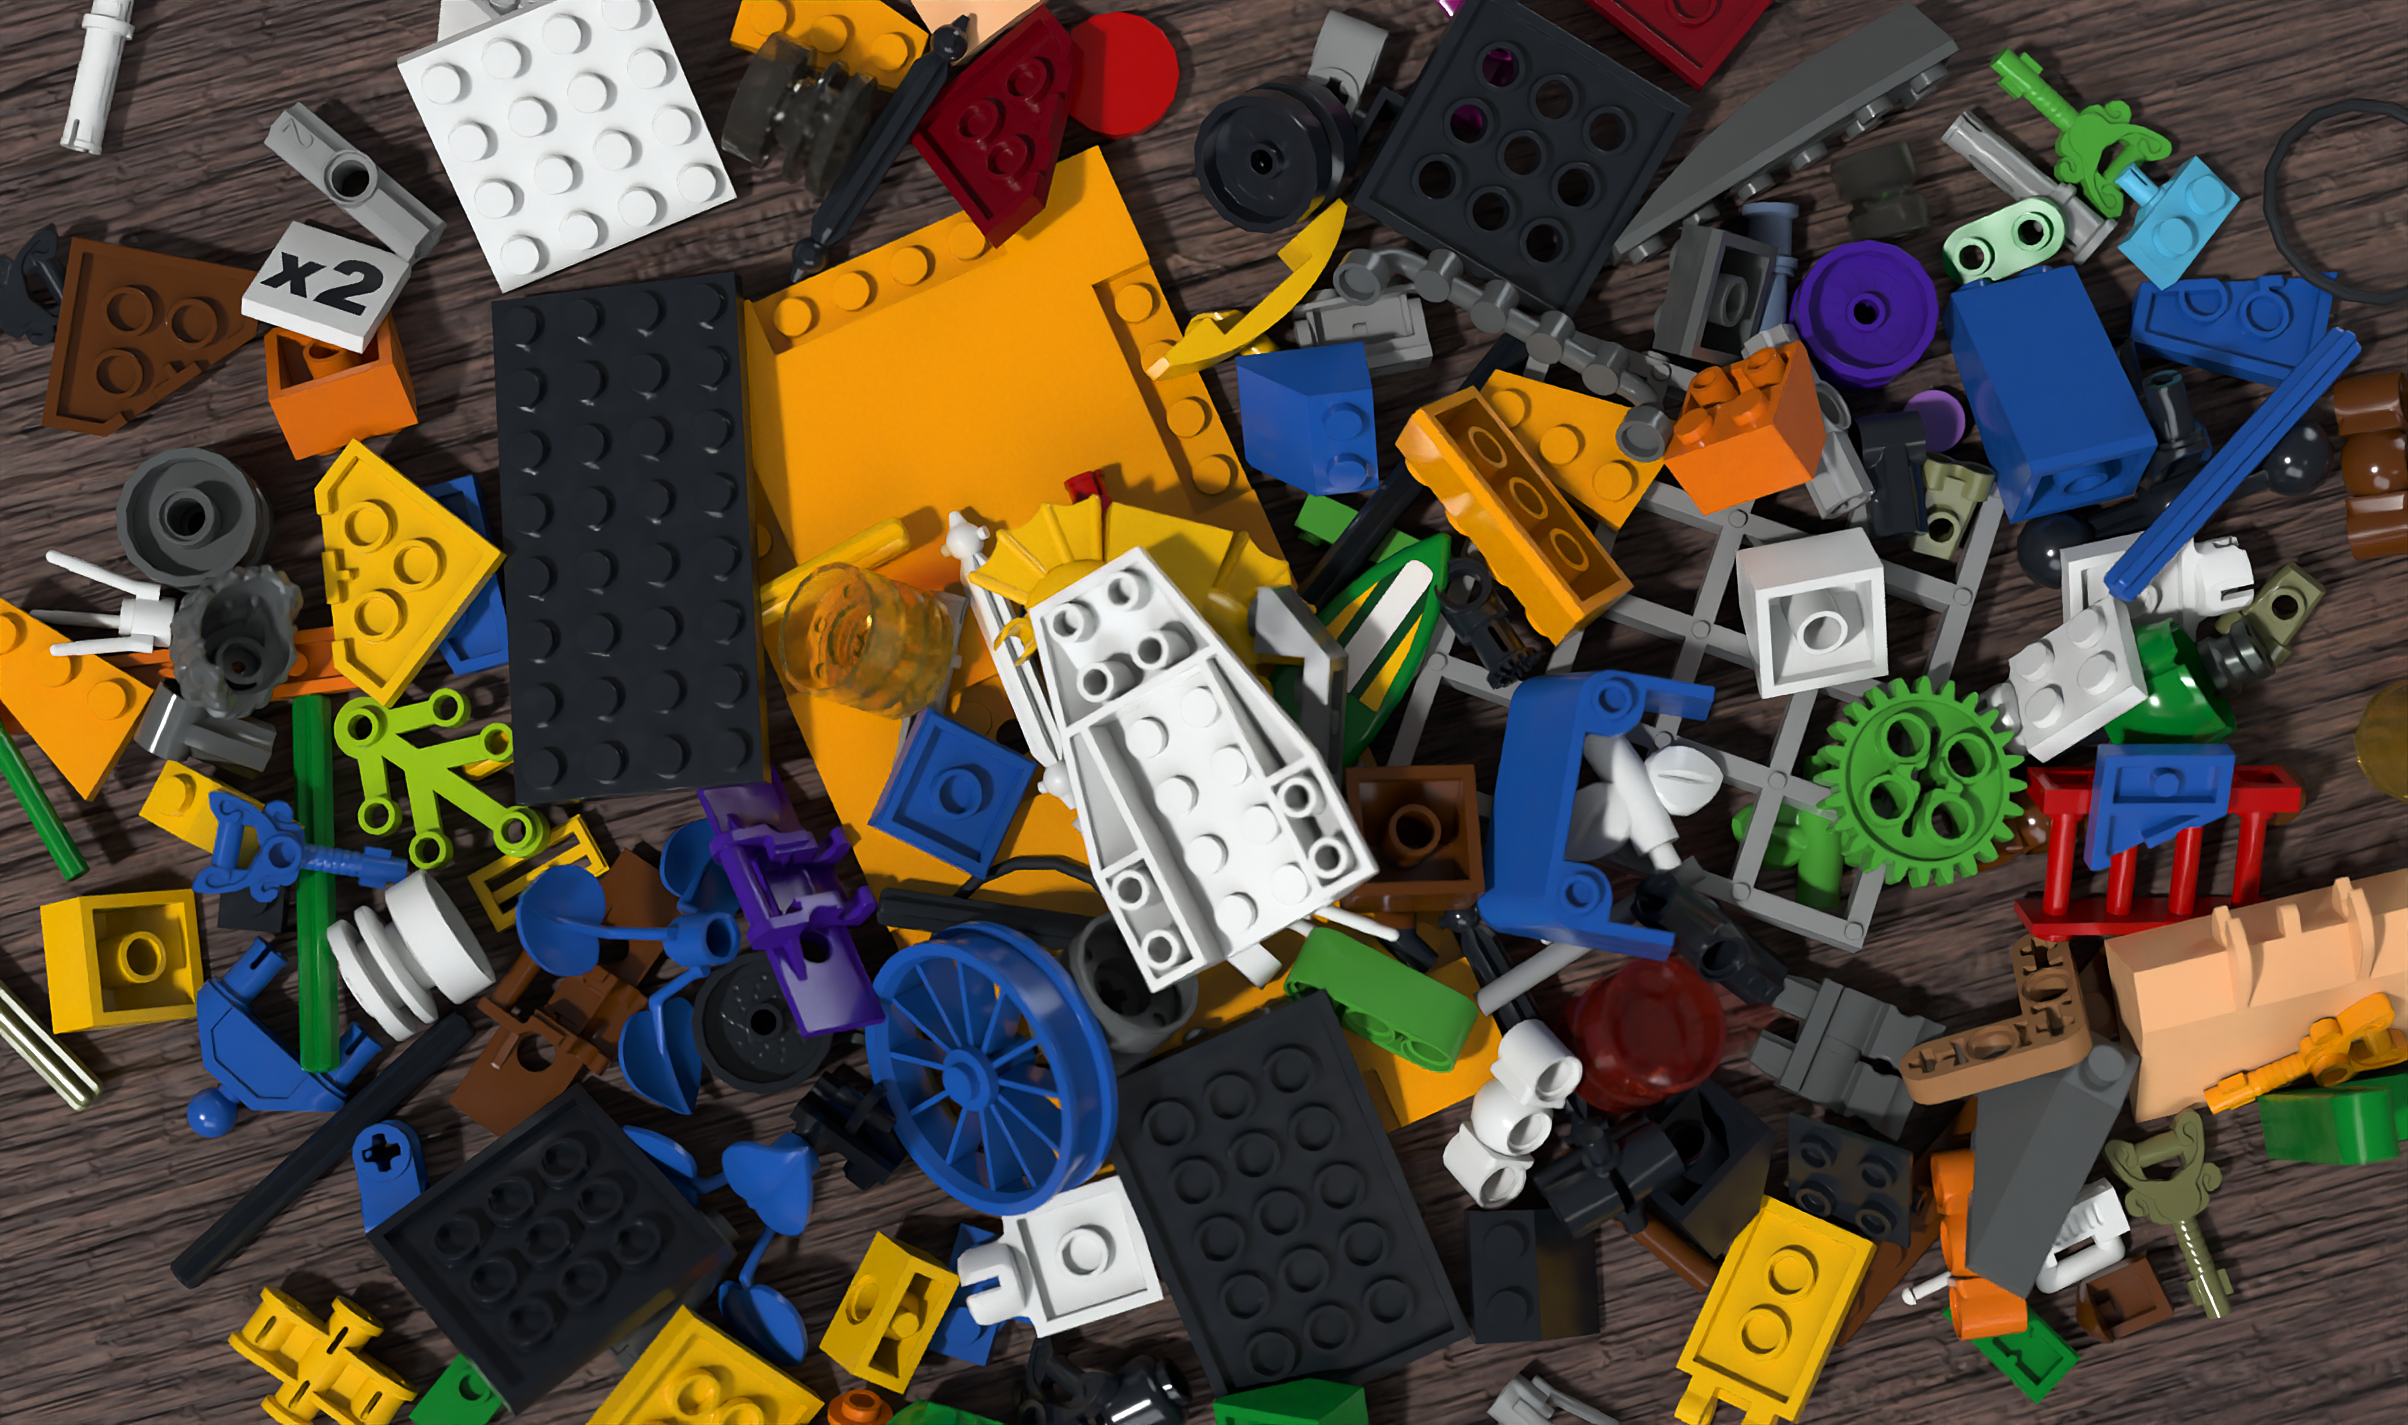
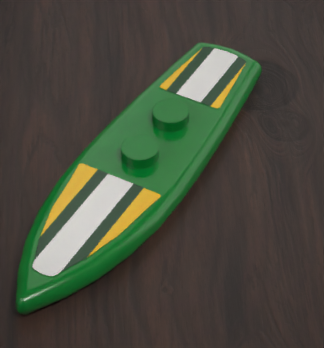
M1440 532L1407 546L1369 568L1339 592L1317 615V618L1349 655L1342 774L1345 768H1350L1374 740L1403 698L1425 657L1441 612V606L1434 592V586L1437 585L1438 593L1441 595L1443 588L1444 592L1446 591L1449 566L1447 564L1450 561L1452 539L1447 532ZM1276 664L1267 678L1273 688V699L1295 725L1301 729L1302 707H1298L1295 704L1294 683L1297 671L1300 667L1304 666Z

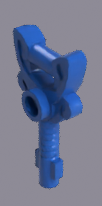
M217 789L211 790L208 793L209 806L218 820L211 863L206 864L193 878L192 889L197 893L218 894L235 892L249 886L251 896L258 902H270L278 896L280 884L283 886L292 884L296 880L300 869L303 868L358 877V885L385 889L386 882L397 884L405 879L407 859L391 857V849L365 845L364 852L360 853L358 851L334 849L333 847L305 843L304 831L299 823L291 822L293 811L285 801L279 799L269 801L263 810L260 811L249 801L230 792ZM249 825L257 831V839L260 845L259 851L253 857L248 867L237 868L244 826Z

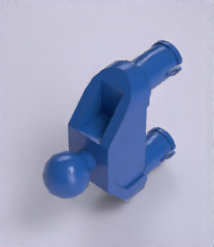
M259 935L222 978L215 976L213 979H208L197 993V1020L203 1067L221 1082L218 1088L209 1087L200 1090L192 1097L187 1107L189 1125L195 1133L205 1138H218L232 1130L238 1118L237 1104L240 1101L251 1110L339 1111L347 1102L346 1097L349 1095L346 1087L371 1059L384 1048L383 1044L375 1036L372 1038L367 1036L370 1032L353 1020L349 1024V1028L339 1038L340 1065L338 1069L328 1073H309L303 1071L300 1067V1055L252 1013L254 1007L251 1002L275 975L289 963L288 959L281 952L276 954L273 951L276 947Z

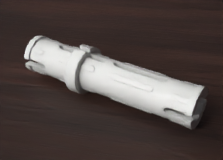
M94 0L91 14H84L81 27L86 29L87 32L63 137L60 140L61 146L87 153V150H89L91 154H101L105 126L125 40H132L135 27L129 24L134 0Z

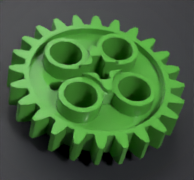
M1922 676L1914 680L1910 692L1904 680L1897 678L1887 683V696L1875 686L1863 693L1866 707L1853 701L1842 708L1845 717L1851 725L1837 721L1826 729L1839 744L1838 746H1825L1817 751L1816 755L1832 764L1831 770L1813 776V782L1831 787V796L1822 799L1816 803L1817 809L1836 811L1838 818L1826 828L1827 834H1836L1846 831L1850 838L1845 843L1841 854L1845 857L1860 850L1864 851L1866 856L1863 861L1862 872L1865 874L1875 871L1882 864H1885L1886 884L1892 885L1900 882L1908 871L1912 889L1927 886L1930 873L1938 887L1953 883L1954 869L1962 878L1977 874V864L1974 857L1983 863L1996 860L1999 856L1990 840L2004 843L2013 839L2014 834L2002 820L2013 819L2022 816L2024 813L2020 806L2009 801L2010 794L2027 789L2026 782L2010 778L2009 769L2024 762V758L2020 755H2005L2002 747L2015 734L2013 731L1995 734L1990 728L1999 714L1997 709L1981 715L1974 712L1979 695L1975 691L1965 695L1959 701H1955L1954 681L1949 680L1939 685L1935 693L1932 694V687L1928 676ZM1890 726L1897 727L1907 736L1909 752L1906 757L1896 755L1889 748L1887 732ZM1934 728L1938 732L1936 745L1929 752L1931 742L1929 730ZM1951 746L1963 750L1968 757L1970 764L1966 777L1956 774L1949 765L1948 753ZM1922 769L1920 781L1929 786V791L1919 795L1920 783L1912 780L1911 774ZM1874 787L1882 789L1891 798L1892 813L1889 819L1879 817L1872 810L1870 794ZM1935 807L1943 809L1951 817L1953 832L1949 839L1939 836L1933 829L1931 817ZM1911 814L1909 827L1911 835L1910 837H1905L1902 833L1904 821Z

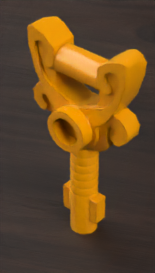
M2377 992L2348 1007L2334 1019H2321L2313 1023L2308 1029L2309 1036L2300 1041L2297 1053L2252 1070L2247 1074H2242L2241 1072L2219 1081L2217 1086L2203 1091V1094L2213 1115L2229 1108L2233 1110L2255 1101L2256 1096L2263 1095L2308 1075L2313 1077L2319 1086H2334L2354 1078L2360 1071L2376 1070L2408 1060V1039L2403 1031L2388 1028L2394 1021L2395 1011L2386 994ZM2359 1037L2363 1040L2360 1043L2351 1044L2353 1040Z

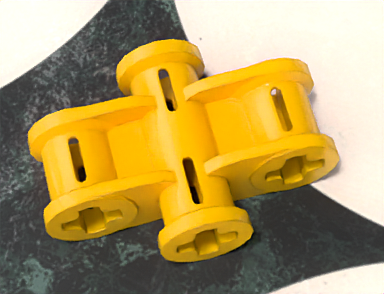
M266 1285L260 1293L263 1299L262 1303L242 1331L234 1330L228 1338V1342L236 1351L284 1382L275 1395L267 1394L261 1402L263 1409L282 1425H314L312 1420L320 1409L334 1418L340 1425H388L405 1400L413 1401L418 1394L417 1388L401 1374L362 1350L372 1336L380 1337L385 1326L366 1309L343 1296L335 1298L332 1303L334 1312L325 1323L290 1295L271 1285ZM382 1394L381 1398L378 1400V1402L376 1403V1405L373 1407V1409H372L371 1412L369 1413V1411H370V1409L372 1408V1406L375 1404V1402L377 1401V1399H378V1398L380 1397V1395Z

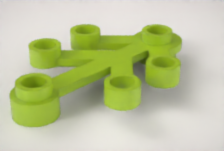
M444 688L434 692L428 701L395 709L382 706L372 697L352 699L340 709L336 716L334 736L338 746L346 755L358 759L365 801L358 811V821L365 832L372 835L388 836L395 833L402 823V810L394 800H391L386 759H388L405 772L416 836L412 839L409 846V855L417 867L425 870H441L450 863L453 857L452 842L444 835L437 793L492 829L494 841L504 854L517 858H532L546 848L550 839V825L540 811L520 806L507 808L451 770V768L486 760L501 763L514 760L512 726L503 723H492L487 725L480 735L419 749L400 736V734L435 724L451 729L461 727L468 721L471 714V703L465 694L460 691ZM453 697L458 704L457 713L453 718L445 720L441 715V705L447 698ZM368 717L372 723V731L367 738L361 740L356 734V725L361 718ZM504 731L509 737V746L505 752L497 755L492 749V739L498 732ZM383 804L388 810L389 817L383 827L377 828L372 821V814L377 806ZM520 819L525 824L526 834L522 841L513 843L509 838L508 830L514 821ZM434 839L439 844L440 853L435 861L429 863L423 856V848L426 842Z

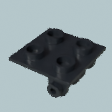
M1791 1112L1788 1116L1789 1205L1817 1218L1909 1249L1911 1245L1912 1215L1919 1217L1927 1201V1192L1918 1190L1917 1182L1912 1181L1913 1152Z

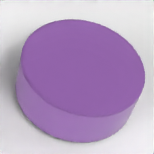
M1939 390L1923 391L1911 398L1901 410V412L1918 411L1925 430L1926 451L1942 454L1952 448L1960 440L1964 432V411L1959 402L1946 392Z

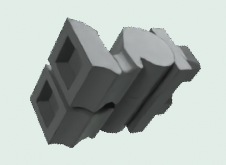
M1786 974L1783 982L1784 991L1771 1002L1770 1006L1801 1019L1793 1039L1788 1041L1760 1029L1748 1054L1747 1061L1763 1073L1774 1077L1773 1086L1792 1093L1846 1119L1857 1117L1865 1120V1128L1887 1141H1898L1914 1100L1911 1099L1903 1079L1894 1075H1882L1874 1071L1871 1065L1859 1061L1861 1057L1871 1060L1881 1058L1892 1064L1890 1070L1901 1075L1899 1064L1905 1053L1915 1046L1942 1038L1946 1026L1918 1015L1911 1017L1899 1012L1897 1006L1881 1002L1827 978L1819 979L1816 983L1809 979Z

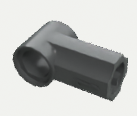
M161 678L133 737L140 746L167 760L184 762L188 760V757H192L252 780L260 772L264 771L271 757L273 743L277 734L273 724L251 716L231 720L214 718L205 708H195L187 703L181 694V685L177 682L176 678Z

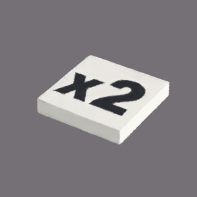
M292 221L243 295L241 314L363 354L411 277L412 266L396 254Z

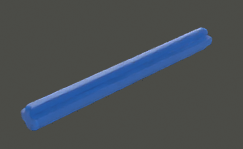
M2339 327L2330 329L2105 573L2103 582L2109 589L2108 593L2115 599L2120 598L2127 603L2134 601L2360 355L2362 347L2356 341L2357 336L2351 330L2344 331Z

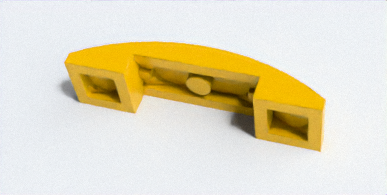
M1338 198L1277 253L1293 273L1225 335L1207 316L1145 372L1153 381L1174 379L1193 374L1235 355L1265 333L1303 298L1327 265L1341 234L1348 208L1347 205Z

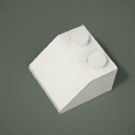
M1862 527L1736 551L1739 606L1756 681L1762 699L1888 675L1884 567Z

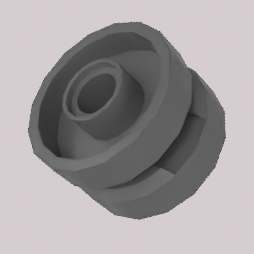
M197 447L168 449L144 461L125 482L116 507L117 536L129 561L150 579L187 594L195 591L206 577H216L217 573H225L227 570L234 569L237 566L246 568L249 566L266 565L277 537L275 509L263 485L243 468L232 463L224 456ZM205 514L203 527L194 534L192 531L193 521L198 516Z

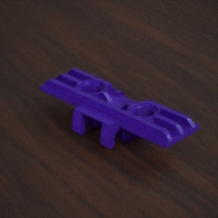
M770 761L771 784L696 791L716 836L709 843V851L715 862L723 864L750 926L746 933L750 946L754 950L765 949L803 1038L883 1024L887 1018L847 930L859 928L873 913L878 903L870 886H863L857 889L854 897L848 901L834 869V866L848 852L851 846L844 828L836 827L832 829L828 837L817 844L812 832H806L805 829H802L772 761ZM800 941H810L819 946L824 952L826 962L812 963L804 959Z

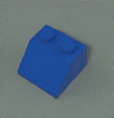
M1363 341L1235 357L1244 453L1247 465L1314 496L1379 488L1373 392Z

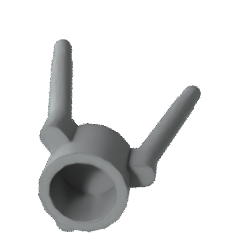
M1519 1372L1506 1385L1486 1412L1498 1422L1496 1425H1554L1549 1421V1418L1555 1410L1546 1403L1548 1401L1593 1424L1620 1425L1616 1419L1553 1388L1537 1374L1529 1381Z

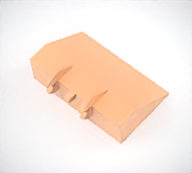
M2408 868L2354 881H2349L2347 876L2335 879L2333 886L2228 910L2227 905L2214 908L2211 915L2104 940L2121 1047L2141 1057L2128 1089L2135 1124L2178 1114L2185 1108L2198 1109L2209 1106L2203 1091L2217 1086V1082L2238 1073L2247 1074L2252 1070L2297 1053L2300 1041L2309 1036L2308 1029L2313 1023L2321 1019H2334L2348 1007L2377 992L2386 994L2395 1011L2394 1021L2388 1028L2403 1031L2408 1039ZM2359 1037L2353 1040L2351 1044H2357L2363 1040ZM2308 1075L2272 1091L2315 1081V1079Z

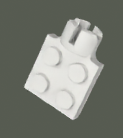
M2144 531L2060 549L2063 624L2074 618L2079 612L2088 609L2109 595V589L2103 582L2105 573ZM2193 536L2134 601L2127 603L2118 598L2128 608L2132 629L2141 625L2161 622L2171 617L2175 622L2173 626L2179 624L2192 641L2196 642L2198 624L2206 617L2240 611L2250 606L2254 598V589L2237 592L2241 586L2254 584L2246 550L2237 548L2239 546L2237 538L2226 536L2196 543Z
M2109 594L2088 609L2079 612L2074 618L2040 640L2028 645L2009 659L2010 674L2005 683L1994 685L1978 695L1974 712L1981 715L1993 709L1999 711L1995 722L1990 728L1995 734L2004 731H2013L2015 734L2002 747L2005 755H2020L2025 758L2032 754L2042 763H2045L2149 698L2127 606Z
M1118 1175L1058 1193L1050 1201L1028 1213L1016 1216H1001L1004 1223L1003 1236L994 1242L968 1249L958 1258V1274L962 1286L998 1276L1001 1286L970 1295L966 1299L969 1311L976 1323L991 1325L1017 1316L1029 1317L1035 1326L1038 1338L1164 1299L1145 1235Z

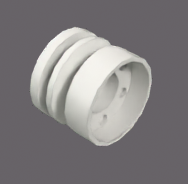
M419 869L385 891V900L393 919L389 924H386L369 907L361 906L354 911L355 920L361 935L345 920H339L327 928V938L339 962V970L347 986L364 1010L370 1016L375 1017L382 1027L397 1041H404L416 1033V1024L410 1009L426 1024H431L438 1019V1010L430 991L434 986H437L455 1004H462L496 982L495 973L489 959L468 923L439 883L424 869Z

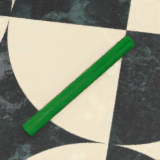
M320 693L296 696L292 701L295 821L305 826L303 829L305 843L334 848L331 700L328 696ZM303 868L300 869L296 878L300 1067L303 1071L309 1073H328L337 1070L340 1065L337 958L327 938V928L336 923L335 874Z

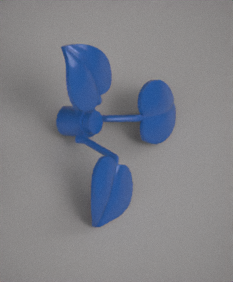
M708 818L691 821L673 832L664 845L660 860V877L666 889L680 897L677 902V910L684 914L676 917L668 927H610L600 925L606 910L604 892L594 875L577 865H557L542 871L519 895V902L516 906L517 930L525 950L540 967L552 974L578 976L591 971L598 961V937L605 939L662 940L666 954L680 966L689 967L688 970L650 996L648 1003L650 1011H638L628 1017L621 1030L618 1043L620 1068L628 1084L645 1098L682 1115L693 1114L701 1081L702 1058L696 1050L691 1025L694 1008L686 999L671 996L696 978L708 977L711 973L709 965H721L731 962L738 954L741 944L740 929L733 918L740 908V903L723 864L715 862L709 851V843L716 836Z
M620 1125L619 1127L694 1208L699 1203L697 1193L706 1194L729 1183L739 1196L747 1200V1205L751 1209H756L766 1225L740 1273V1283L726 1280L718 1287L717 1301L719 1309L733 1334L751 1350L777 1363L803 1366L807 1362L805 1354L808 1349V1337L800 1314L782 1294L766 1285L756 1284L754 1275L775 1232L795 1236L802 1233L810 1222L813 1203L812 1176L820 1168L819 1158L815 1150L807 1141L793 1133H783L770 1146L756 1142H735L723 1153L724 1172L712 1178L703 1179L697 1177V1165L693 1157L673 1140L651 1130L630 1125Z

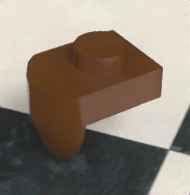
M2146 1250L2081 1279L2077 1286L2075 1311L2077 1323L2090 1336L2106 1344H2111L2121 1337L2175 1315V1307Z

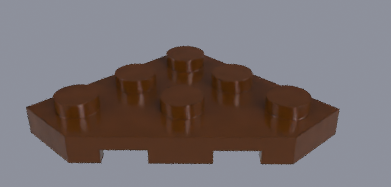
M73 236L41 426L107 437L255 337L258 332L259 320L241 314L242 297L259 273V270Z

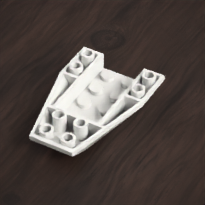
M1142 546L1135 547L1029 610L1092 874L1152 993L1158 992L1236 956L1341 899L1380 871L1319 751Z

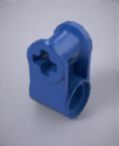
M387 1119L365 1128L357 1136L353 1145V1161L361 1193L363 1224L365 1232L368 1233L428 1190L432 1185L428 1179L421 1139L418 1132L409 1123L399 1119ZM384 1135L387 1143H398L401 1148V1154L391 1159V1166L387 1157H376L374 1152V1146L384 1141Z

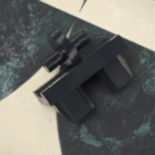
M825 1070L810 1091L797 1103L789 1118L797 1123L793 1134L807 1141L816 1153H822L827 1146H830L848 1159L842 1168L845 1178L863 1191L869 1190L877 1182L884 1185L908 1155L907 1150L893 1130L898 1120L878 1107L888 1091L878 1083L864 1097L848 1084H844Z

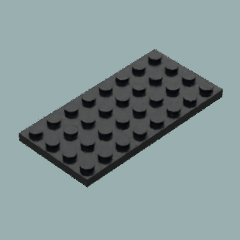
M736 272L491 301L503 552L507 555L504 559L516 805L529 808L771 784L742 277Z

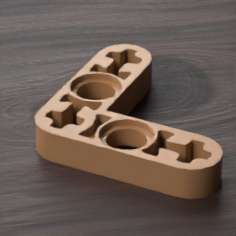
M2029 933L2020 938L2012 947L2011 958L2023 1015L1925 1042L1905 1053L1900 1060L1899 1070L1912 1100L1926 1105L1942 1103L2067 1068L2079 1063L2088 1056L2093 1047V1039L2077 965L2068 941H2044L2031 936ZM2048 960L2050 967L2040 969V963ZM2064 993L2060 997L2053 999L2051 1001L2039 1002L2043 998H2046L2053 994ZM2064 1026V1034L2055 1037L2053 1028ZM2009 1050L1994 1059L1982 1060L1997 1051Z

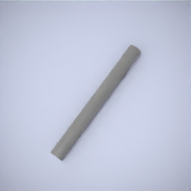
M1693 855L1684 860L1680 868L1672 872L1690 887L1706 878L1705 873ZM1635 892L1611 906L1608 922L1632 925L1637 922L1629 909L1634 902ZM1554 942L1472 995L1485 1016H1488L1592 949Z

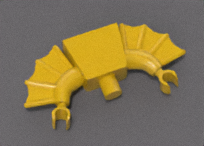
M1092 494L1089 499L1068 506L1050 504L1045 501L1041 503L1038 512L1026 524L1007 531L999 529L996 532L998 540L990 559L976 571H971L968 574V580L972 584L1024 605V609L1027 611L1025 616L1010 620L994 641L995 651L1008 636H1015L1023 642L1025 651L1014 664L1015 666L1023 665L1038 648L1029 613L1031 608L1137 546H1142L1272 698L1273 688L1265 677L1257 675L1256 666L1261 665V663L1304 666L1305 657L1254 653L1255 637L1249 635L1247 620L1250 603L1253 598L1258 596V587L1275 584L1291 585L1293 589L1294 587L1288 569L1289 563L1286 560H1278L1264 554L1249 538V534L1246 531H1240L1237 534L1225 557L1233 531L1116 502H1112L1107 508L1102 520L1101 499L1097 494ZM1304 601L1312 612L1316 614V607Z

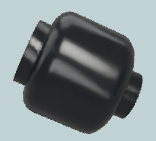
M1141 1354L1110 1373L1117 1375L1119 1388L1102 1411L1094 1416L1097 1425H1185L1189 1415L1188 1404L1193 1400L1192 1389L1183 1372L1171 1359L1165 1357L1160 1360L1151 1354Z

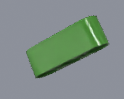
M1316 927L1309 932L1284 982L1283 988L1289 997L1313 986L1317 989L1324 988L1341 1027L1419 1067L1437 1073H1449L1454 1069L1479 1015L1476 1005L1460 992L1339 931L1325 927Z

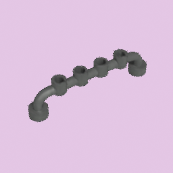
M1384 245L1369 250L1354 249L1344 256L1335 270L1333 284L1336 291L1343 299L1358 306L1372 305L1379 299L1390 281V271L1414 281L1416 291L1424 299L1431 302H1442L1447 299L1470 312L1472 322L1480 330L1487 333H1498L1503 330L1526 343L1528 353L1536 361L1543 364H1554L1559 361L1582 374L1584 384L1592 392L1598 395H1611L1615 392L1634 404L1635 407L1628 410L1615 435L1619 449L1627 457L1638 462H1653L1658 460L1667 448L1673 435V427L1665 415L1661 397L1650 384L1628 371L1631 365V356L1622 345L1615 342H1603L1597 346L1595 351H1592L1572 340L1575 334V325L1564 313L1547 311L1541 315L1539 320H1536L1516 309L1519 304V294L1508 282L1492 280L1482 290L1460 278L1463 273V263L1452 251L1436 249L1426 259L1415 252L1399 246Z

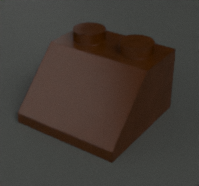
M1474 764L1352 767L1343 770L1341 796L1380 871L1339 899L1340 908L1353 913L1468 910L1485 893Z

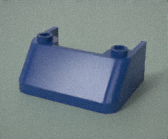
M1617 670L1534 676L1525 680L1516 688L1510 702L1483 857L1485 893L1477 900L1479 915L1490 928L1505 934L1666 962L1673 947L1675 933L1608 922L1612 903V891L1607 878L1593 866L1564 860L1585 735L1590 734L1609 738L1623 736L1637 726L1643 711L1706 721L1714 699L1715 687Z

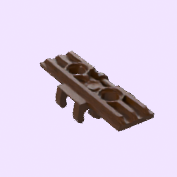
M626 847L600 882L606 901L605 915L600 925L610 927L665 928L676 917L684 915L677 910V902L680 897L672 894L663 885L660 870ZM628 939L629 952L621 963L608 966L598 960L596 966L591 971L578 976H566L542 1010L537 1009L529 1020L520 1017L512 1009L542 967L523 948L490 997L483 994L476 1004L481 1011L501 1025L448 1102L500 1138L567 1090L584 1064L595 1074L603 1076L613 1061L612 1057L618 1050L621 1030L625 1021L635 1012L649 1010L650 996L638 989V987L664 951L663 941ZM537 1033L541 1034L555 1047L554 1061L547 1069L540 1072L528 1069L520 1057V1048L524 1040Z

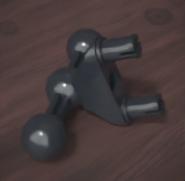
M2115 334L2108 336L2148 419L2158 446L2138 483L2139 486L2135 492V499L2086 518H2082L2077 513L2062 511L2033 518L2025 523L2017 538V560L2025 576L2037 585L2054 590L2062 589L2060 549L2145 531L2207 464L2212 454V447L2206 427L2192 417L2183 376L2176 370H2165L2143 379L2134 339L2130 338L2128 334ZM2301 418L2223 504L2264 488L2276 494L2295 497L2308 495L2322 486L2334 467V446L2326 431L2314 421ZM2215 513L2199 529L2194 538L2206 531Z

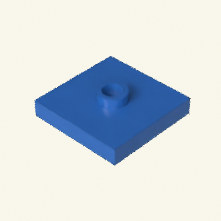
M921 707L867 825L977 879L985 880L1038 763L930 708Z

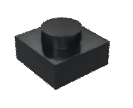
M280 884L278 896L270 902H258L251 896L249 886L235 892L220 893L217 928L287 933L291 884L289 886Z

